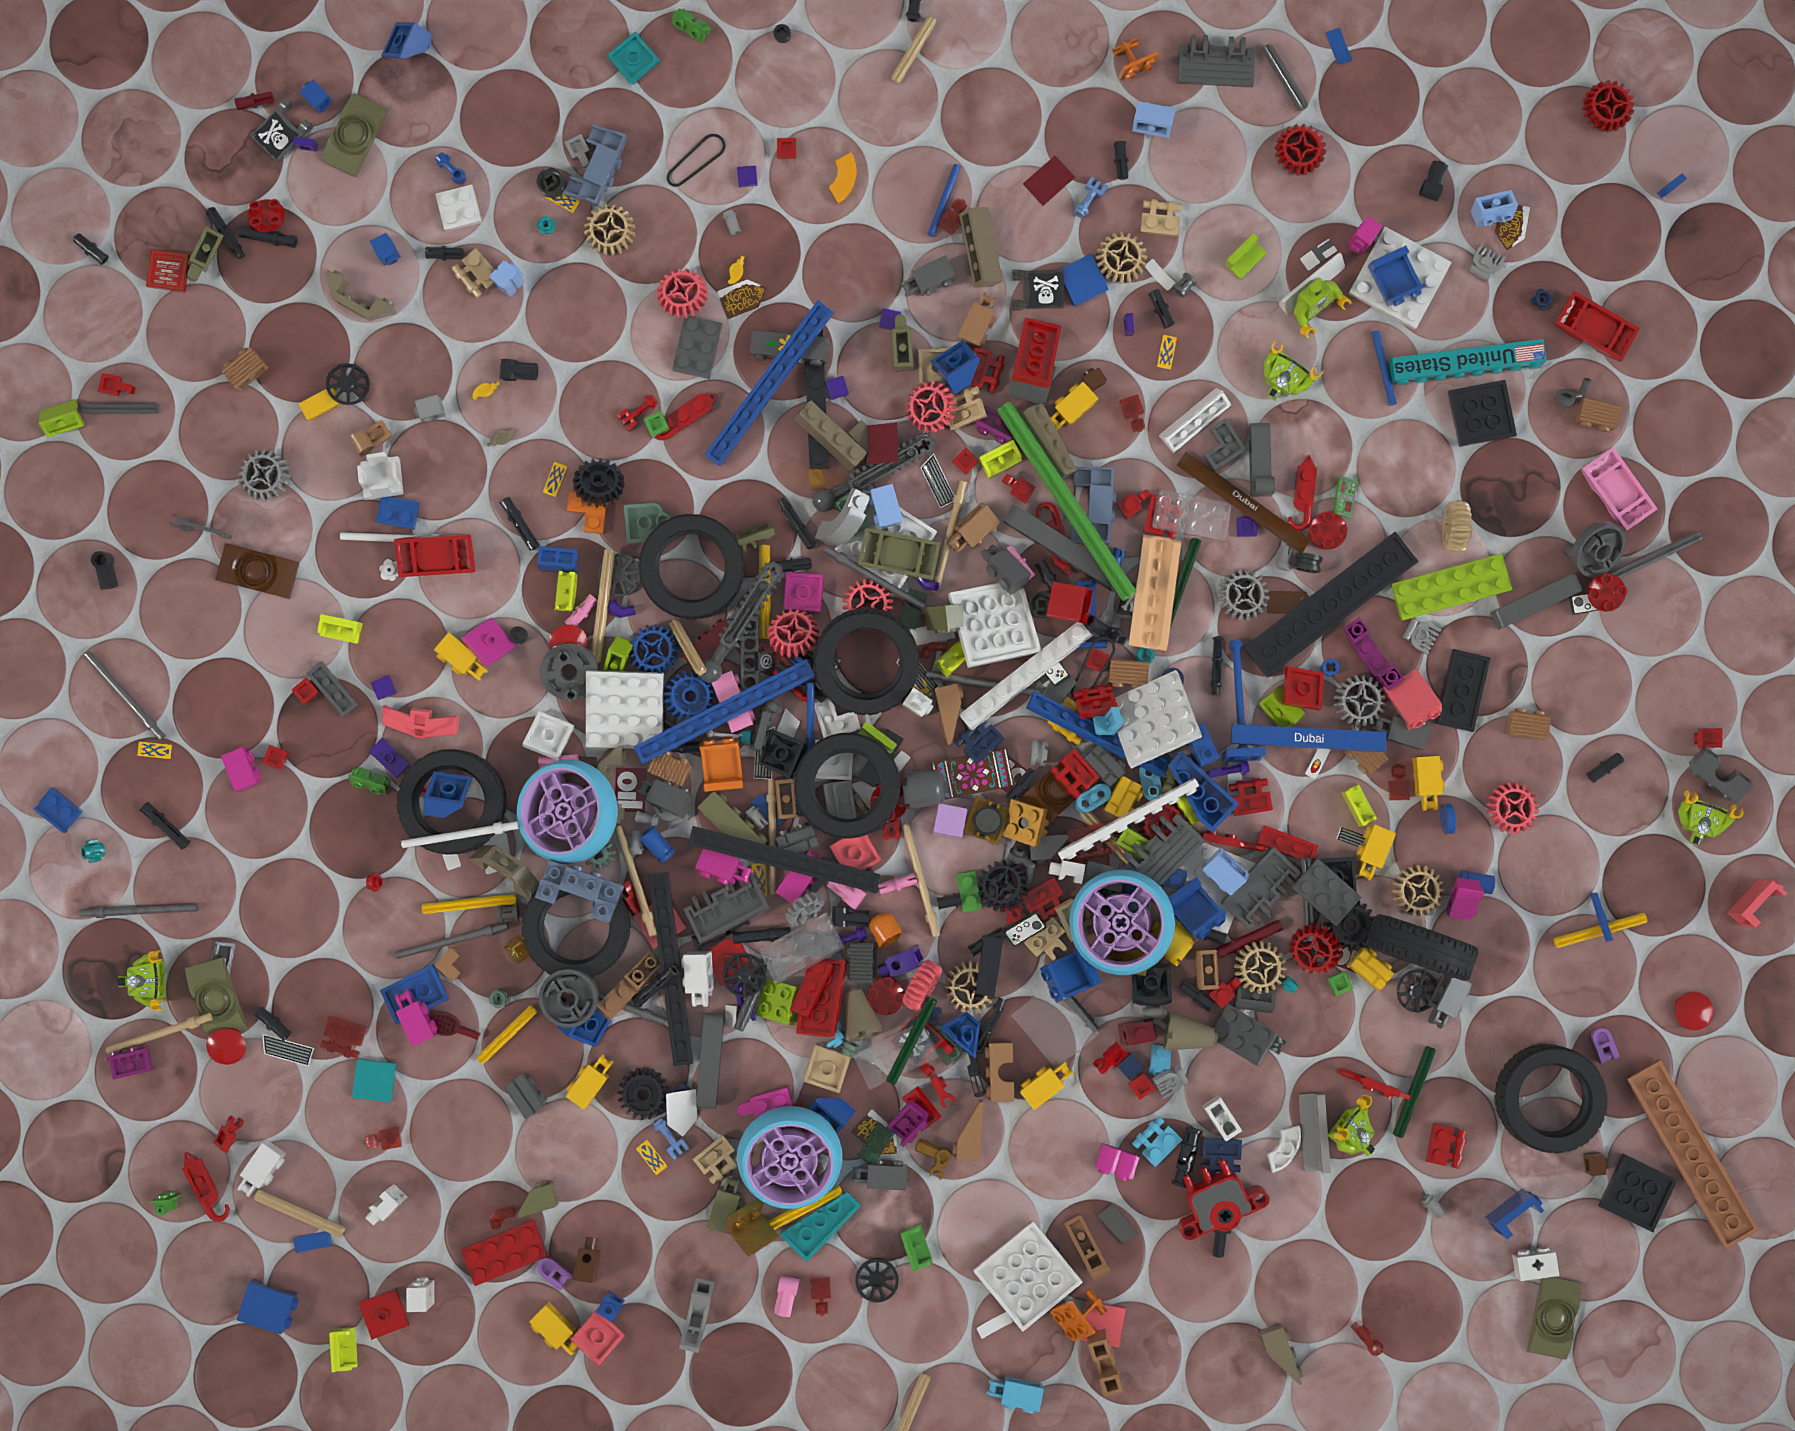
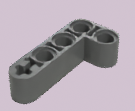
M1270 423L1249 424L1251 497H1271L1275 493V478L1272 477Z

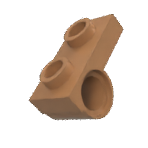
M380 420L366 430H360L351 435L349 441L358 455L362 457L393 436L385 423Z

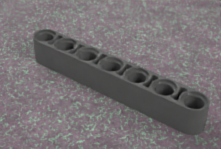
M1014 504L1011 506L1002 520L1006 525L1112 592L1115 591L1089 551Z

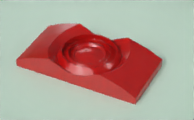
M1576 291L1572 292L1554 323L1570 337L1590 345L1598 353L1619 362L1623 360L1640 330L1636 325Z
M471 534L413 536L394 539L398 577L476 572Z

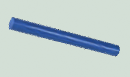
M958 164L953 165L927 233L931 237H934L960 171L961 166Z
M1377 330L1371 333L1389 406H1393L1397 402L1380 333Z
M814 681L807 682V751L814 745Z

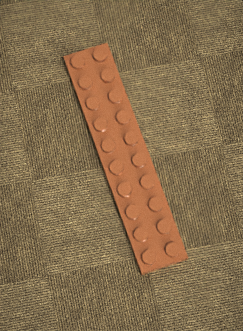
M1658 1059L1625 1078L1722 1247L1728 1249L1759 1231L1758 1226L1662 1061Z

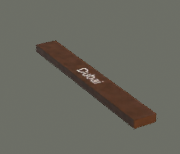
M1185 452L1177 463L1179 468L1298 552H1303L1310 542L1308 537L1188 452Z

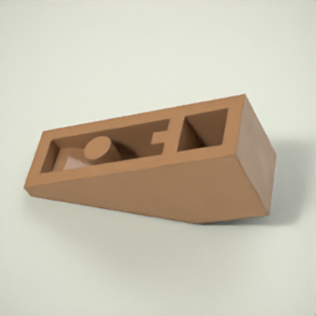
M957 684L933 689L945 745L952 744L961 706L960 698H963L962 689Z
M983 1100L978 1101L959 1133L957 1142H953L952 1154H956V1160L980 1161Z
M1082 1215L1064 1223L1093 1280L1111 1272Z

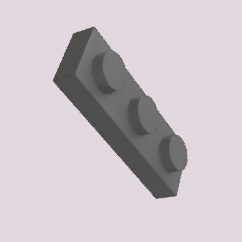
M320 661L306 673L342 717H346L359 706L323 661Z

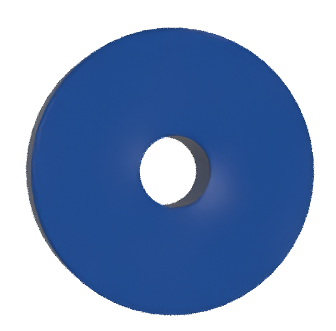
M1681 173L1657 192L1658 196L1661 199L1687 179L1685 175Z
M1443 803L1440 808V820L1444 834H1454L1456 830V816L1452 803Z

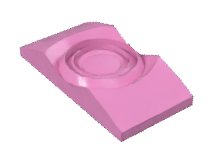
M1614 447L1581 469L1590 488L1601 498L1611 517L1624 531L1629 530L1658 509Z

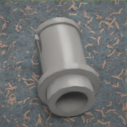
M733 210L724 212L722 219L727 224L730 236L741 233L742 230L736 219L737 213Z
M1286 545L1282 546L1279 561L1276 562L1279 570L1288 571L1291 568L1290 562L1294 548Z
M752 806L745 812L746 818H750L760 831L768 824V821L759 813L758 807Z
M637 811L635 823L658 827L660 816H657L656 813L652 815Z
M631 831V848H629L631 854L640 855L644 851L643 842L639 839L643 831Z
M1143 1007V1020L1159 1018L1163 1020V1018H1167L1166 1007Z
M1426 1194L1421 1200L1423 1207H1427L1438 1219L1444 1216L1447 1211L1446 1208L1435 1200L1434 1195Z

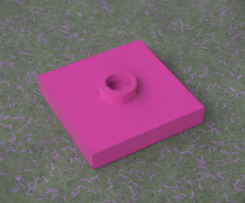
M785 572L783 611H789L790 608L792 611H796L798 608L800 612L805 610L806 612L821 613L824 575Z
M492 617L464 635L461 639L486 668L516 647Z

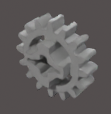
M811 892L809 895L805 894L804 897H800L792 903L793 907L788 908L789 912L785 914L787 916L786 920L792 927H799L801 924L805 925L808 921L810 922L818 916L817 913L822 911L821 907L825 905V900L818 892Z

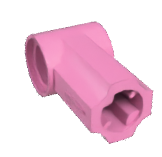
M830 881L826 885L854 909L858 907L867 895L861 889Z
M784 1275L780 1276L774 1314L790 1317L800 1279Z

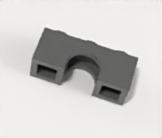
M1704 745L1690 760V772L1698 778L1700 776L1704 778L1706 784L1712 789L1717 788L1720 790L1722 796L1727 800H1733L1738 803L1753 787L1751 779L1737 769L1727 776L1718 775L1715 771L1721 764V759Z

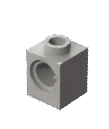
M438 395L415 401V415L424 423L446 417L442 400Z

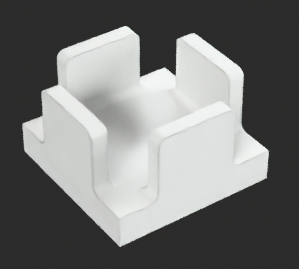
M385 452L366 455L368 461L360 462L361 465L357 466L358 480L363 488L365 500L403 494L401 465L398 456L388 457Z

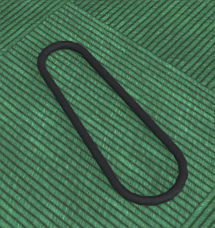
M718 134L705 136L667 173L668 184L673 187L681 186L722 155L726 147L724 139ZM714 136L722 141L723 147L720 153L683 181L673 184L669 180L670 174L707 138Z
M1098 637L1092 642L1076 677V682L1080 678L1094 644L1099 640H1108L1112 644L1113 650L1091 688L1095 687L1116 650L1115 644L1110 638ZM1075 684L1074 687L1071 689V695H1072V697H1073V692H1074V689H1075V687H1076V684Z

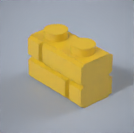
M1121 776L1104 811L1120 818L1135 810L1132 806L1135 801L1139 802L1143 795L1141 789L1143 786Z
M1361 947L1347 963V966L1375 990L1380 991L1394 975L1391 971L1392 966L1384 960L1380 962L1376 958L1377 954L1372 949L1367 948L1366 950Z

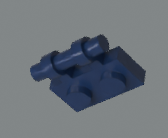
M986 720L972 731L969 728L967 731L958 735L959 738L954 741L958 747L964 743L967 744L963 752L976 765L1004 740V736L992 725H989L986 729L983 727L987 723ZM979 732L980 735L974 740L970 738L973 734Z
M1202 1138V1158L1209 1159V1164L1201 1163V1168L1205 1166L1213 1174L1215 1172H1222L1220 1164H1216V1159L1223 1158L1227 1159L1226 1163L1230 1171L1240 1173L1241 1166L1233 1165L1234 1160H1241V1139L1225 1141L1222 1138Z

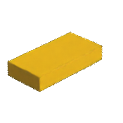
M327 389L299 403L307 421H311L341 405L330 397ZM330 389L332 394L335 396L337 394L335 389Z

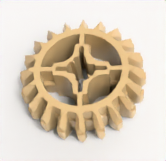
M605 204L604 210L598 206L599 212L596 213L592 210L593 218L590 216L586 218L590 222L584 224V227L588 229L584 231L585 236H588L586 241L591 243L590 247L592 249L597 248V253H601L603 250L605 256L608 255L609 251L612 256H615L616 250H618L619 254H622L621 248L624 247L628 250L629 247L626 243H633L630 237H635V232L632 230L636 227L634 224H631L634 220L632 217H628V211L623 212L621 206L617 210L615 204L611 206V209H609L608 204ZM608 217L604 223H599L602 219ZM615 217L623 221L625 229L615 225ZM612 226L613 230H610V233H607L606 230H609ZM595 231H599L600 234L604 235V243L595 237ZM621 237L618 241L612 243L614 238Z
M1120 232L1119 237L1113 233L1112 239L1107 236L1105 238L1106 243H1100L1101 248L1097 249V253L1100 255L1096 256V260L1101 261L1097 265L1099 268L1103 267L1101 270L1102 274L1107 273L1106 280L1111 276L1113 277V283L1117 279H1119L1120 284H1123L1124 279L1130 283L1131 277L1136 280L1138 278L1137 273H1143L1142 268L1146 267L1144 261L1147 260V255H1143L1146 252V248H1140L1143 244L1142 241L1136 243L1137 236L1130 239V233L1126 237H1124L1123 232ZM1115 245H1122L1120 250H1109ZM1128 247L1134 251L1136 259L1128 253ZM1124 251V254H1123V256H1124L1123 259H1124V260H1123V261L1121 262V264L1119 265V262H1120L1119 256H1120V255L1122 254V252ZM1106 257L1115 263V269L1108 264ZM1134 265V267L1128 271H1121V268L1123 266Z
M1462 500L1450 501L1445 507L1442 539L1444 548L1447 551L1462 552L1466 549L1470 540L1472 528L1471 508L1467 502Z
M1415 865L1414 869L1412 866H1408V872L1404 869L1401 870L1403 877L1396 875L1399 883H1392V885L1397 886V890L1393 889L1392 893H1397L1398 895L1393 897V900H1400L1396 906L1399 908L1404 906L1402 912L1406 913L1409 910L1410 916H1413L1415 912L1417 917H1421L1422 912L1425 916H1428L1429 910L1431 912L1436 911L1433 905L1441 906L1437 900L1444 899L1443 896L1439 895L1440 892H1445V889L1439 888L1444 883L1443 881H1436L1440 875L1436 874L1433 876L1434 869H1430L1427 872V866L1420 868V865ZM1415 875L1424 876L1416 884L1409 881ZM1428 881L1432 886V895L1427 891ZM1404 887L1409 889L1408 901L1404 895ZM1414 887H1418V888L1421 887L1420 890H1422L1421 893H1422L1423 895H1421V894H1415L1416 891H1415V888H1414ZM1420 898L1428 901L1423 906H1413V903L1417 902Z
M1259 941L1258 947L1255 942H1252V949L1246 945V953L1239 950V953L1243 956L1242 958L1235 957L1237 961H1240V964H1234V967L1240 968V970L1234 972L1236 976L1241 975L1239 981H1245L1243 984L1244 988L1250 985L1249 991L1253 992L1257 987V993L1261 994L1262 988L1265 993L1269 992L1268 986L1275 990L1276 987L1273 984L1275 982L1281 985V981L1278 978H1285V975L1280 972L1281 970H1287L1286 967L1281 966V964L1286 963V960H1279L1283 953L1278 952L1275 954L1278 949L1276 946L1270 950L1271 943H1267L1264 948L1263 941ZM1259 952H1267L1274 961L1264 962ZM1254 954L1253 964L1245 968L1248 958ZM1259 962L1262 965H1267L1261 969V973L1259 970H1255L1259 966ZM1275 967L1272 977L1267 980L1268 970ZM1256 973L1261 983L1252 982L1247 974Z
M969 961V967H966L965 963L962 962V969H959L956 965L954 966L957 971L956 973L951 970L949 971L953 978L946 977L945 980L951 984L945 985L944 988L951 991L945 993L946 997L953 996L949 1003L951 1004L956 1001L955 1009L961 1005V1012H964L965 1008L968 1007V1012L971 1014L972 1008L975 1007L978 1013L980 1012L978 1006L981 1005L983 1009H986L987 1007L984 1002L987 1001L991 1004L992 1001L988 998L989 996H983L979 1001L973 1003L975 990L971 992L970 997V993L965 988V985L970 982L971 977L973 986H976L973 973H978L979 962L976 963L975 967H972V961ZM968 972L966 982L955 984L961 974ZM955 990L966 992L967 1002L960 1000L956 996Z

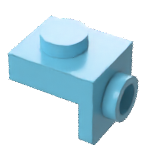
M1111 707L1105 716H1095L1093 718L1096 734L1114 735L1123 723L1119 707Z
M839 1019L835 1038L826 1044L828 1048L831 1046L836 1048L844 1042L842 1038L845 1037V1034L841 1030L844 1027Z
M1152 1044L1148 1073L1157 1076L1164 1071L1170 1070L1171 1051L1164 1050L1161 1045Z

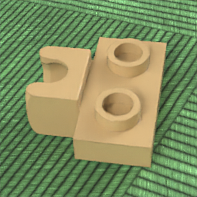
M1053 917L1044 924L1043 929L1034 933L1024 942L1036 957L1045 952L1053 962L1057 959L1053 953L1055 948H1060L1064 952L1068 950L1059 939L1065 933V930Z

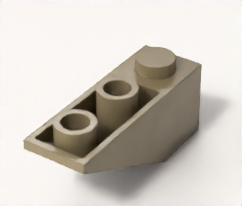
M1279 1323L1258 1330L1267 1354L1301 1385L1300 1378L1303 1377L1300 1366L1295 1364L1294 1359L1297 1356L1294 1348L1289 1346L1288 1340L1291 1338L1288 1329L1283 1328Z

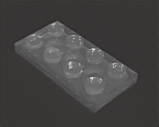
M1160 489L1157 494L1152 528L1225 542L1232 504Z
M825 913L761 948L759 951L775 984L778 985L845 947L829 915Z
M913 1026L857 1052V1054H853L869 1090L887 1082L886 1078ZM925 1027L901 1075L939 1057Z

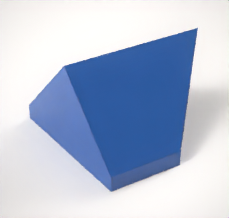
M965 1012L942 1025L940 1029L976 1059L980 1022L971 1014Z

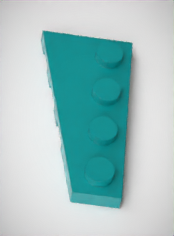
M846 1191L841 1196L782 1231L779 1235L807 1262L857 1211L861 1204Z

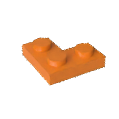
M569 492L567 511L586 514L584 532L604 534L607 503L605 508L602 504H599L598 508L593 503L591 506H588L587 501L582 503L581 497L577 498L576 492Z

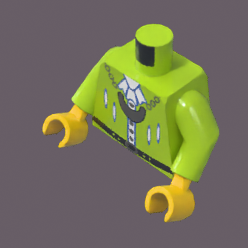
M1318 278L1298 295L1294 314L1299 326H1302L1300 334L1308 339V333L1310 332L1314 335L1315 329L1308 326L1307 323L1333 303L1335 299H1337V305L1344 310L1343 305L1346 301L1350 305L1352 304L1350 299L1342 295V291L1335 282L1331 280L1323 281L1321 278Z
M1276 340L1272 342V350L1269 351L1264 361V376L1267 378L1265 383L1271 387L1267 397L1274 401L1278 399L1280 394L1288 397L1290 394L1297 395L1306 391L1316 381V378L1321 377L1324 373L1323 370L1320 374H1316L1315 369L1318 366L1316 365L1312 368L1311 374H1309V369L1281 352L1284 345L1283 342L1279 348L1274 346Z
M1689 790L1684 792L1686 799H1683L1678 809L1683 830L1692 832L1689 843L1696 846H1701L1704 837L1714 838L1720 835L1736 818H1741L1744 814L1743 808L1738 812H1734L1737 809L1736 804L1730 807L1731 813H1728L1727 809L1698 800L1696 791L1690 796Z
M161 950L143 955L134 961L133 967L127 969V975L118 976L117 979L118 987H128V995L134 996L136 1001L146 1007H150L152 1011L163 1010L159 1004L164 1002V999L160 998L165 997L164 961L158 958V953Z
M1363 1094L1362 1099L1359 1098L1356 1101L1359 1106L1345 1110L1328 1136L1336 1142L1337 1149L1341 1152L1354 1154L1362 1151L1366 1156H1369L1375 1150L1369 1142L1375 1134L1368 1117V1107L1372 1104V1098Z

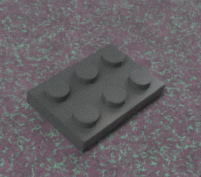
M689 315L687 319L684 318L672 370L710 379L723 324Z
M1317 858L1291 887L1334 926H1337L1361 899L1358 893Z
M1227 1004L1214 1027L1215 1032L1218 1033L1217 1042L1258 1067L1278 1035L1274 1030Z

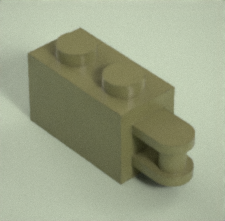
M205 226L188 261V264L191 265L187 273L189 281L195 282L199 279L202 271L207 272L224 235Z
M902 314L895 317V329H892L894 372L911 371L914 366L911 328H907L906 317Z
M961 604L924 607L925 612H922V615L925 617V622L923 625L927 626V630H935V633L956 632L958 627H964Z
M727 1175L724 1188H718L707 1228L729 1234L725 1229L728 1216L741 1209L743 1199H740L741 1193L737 1192L740 1178L734 1179ZM727 1185L735 1187L734 1191L728 1190Z

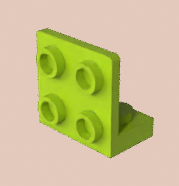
M766 978L756 1015L782 1024L797 1026L799 1014L792 1012L790 1008L801 986L789 985Z

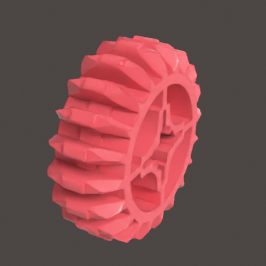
M678 268L677 273L671 270V275L665 274V280H660V286H657L659 305L663 307L665 313L669 312L671 317L675 314L678 319L681 315H684V318L687 319V314H691L694 317V311L700 312V306L705 307V301L708 300L706 282L702 280L700 274L696 275L694 270L690 273L687 268L684 272H681V269Z
M925 381V385L919 383V390L913 388L912 390L915 394L908 395L911 398V402H906V405H910V408L905 411L911 413L908 419L913 420L912 425H918V430L921 431L924 429L925 432L929 433L931 430L932 432H937L938 428L944 430L943 423L949 426L948 418L954 419L951 412L957 411L955 408H952V405L957 403L951 400L955 395L949 393L950 388H944L943 383L938 384L937 381L932 383ZM934 391L933 395H930L927 400L922 399L926 393ZM940 396L944 402V409L940 406ZM925 403L934 405L933 408L937 410H931ZM919 405L922 407V417L919 413ZM934 414L941 415L937 420L928 422L929 418L932 419Z
M863 579V585L861 586L858 581H855L857 588L850 585L849 588L852 592L845 591L844 593L849 598L842 599V602L848 603V605L842 606V610L861 608L864 605L865 597L866 600L873 602L871 608H874L875 605L883 601V610L893 611V607L888 606V604L893 603V599H887V597L891 596V592L884 593L885 587L880 589L879 584L874 586L872 580H870V584H866V579ZM864 590H874L880 595L868 597ZM859 592L861 603L852 609V600Z
M790 608L789 613H785L782 610V616L776 614V620H771V626L768 628V639L770 640V645L774 647V651L776 653L780 651L782 657L787 653L789 659L792 655H795L798 659L799 654L802 653L805 656L806 650L812 652V646L816 647L820 630L817 626V621L813 619L811 614L808 615L805 610L800 613L798 608L795 612ZM799 624L804 625L808 628V630H805L804 628L800 627ZM779 637H783V639L788 640L789 643L782 641Z
M1507 782L1505 786L1503 784L1499 785V790H1493L1495 796L1489 795L1488 798L1492 800V803H1486V806H1491V810L1486 812L1493 815L1489 818V821L1496 820L1493 826H1500L1501 832L1506 830L1508 834H1512L1513 831L1515 834H1519L1520 829L1527 831L1526 825L1529 827L1533 826L1530 820H1537L1534 813L1540 812L1538 809H1535L1539 802H1533L1537 796H1530L1532 789L1525 791L1526 785L1522 784L1519 787L1518 782H1514L1513 785ZM1510 792H1515L1519 794L1520 797L1511 800L1510 798H1506L1505 795ZM1500 803L1503 805V811L1501 814L1499 811ZM1524 803H1526V813L1522 809ZM1514 804H1515V806H1516L1515 809H1516V810H1515V811H1510V808H1511L1510 805H1514ZM1511 816H1515L1516 818H1519L1521 821L1515 824H1511L1505 820L1507 818H1510Z
M924 961L906 989L903 1004L911 1010H921L941 977L942 967L934 961Z

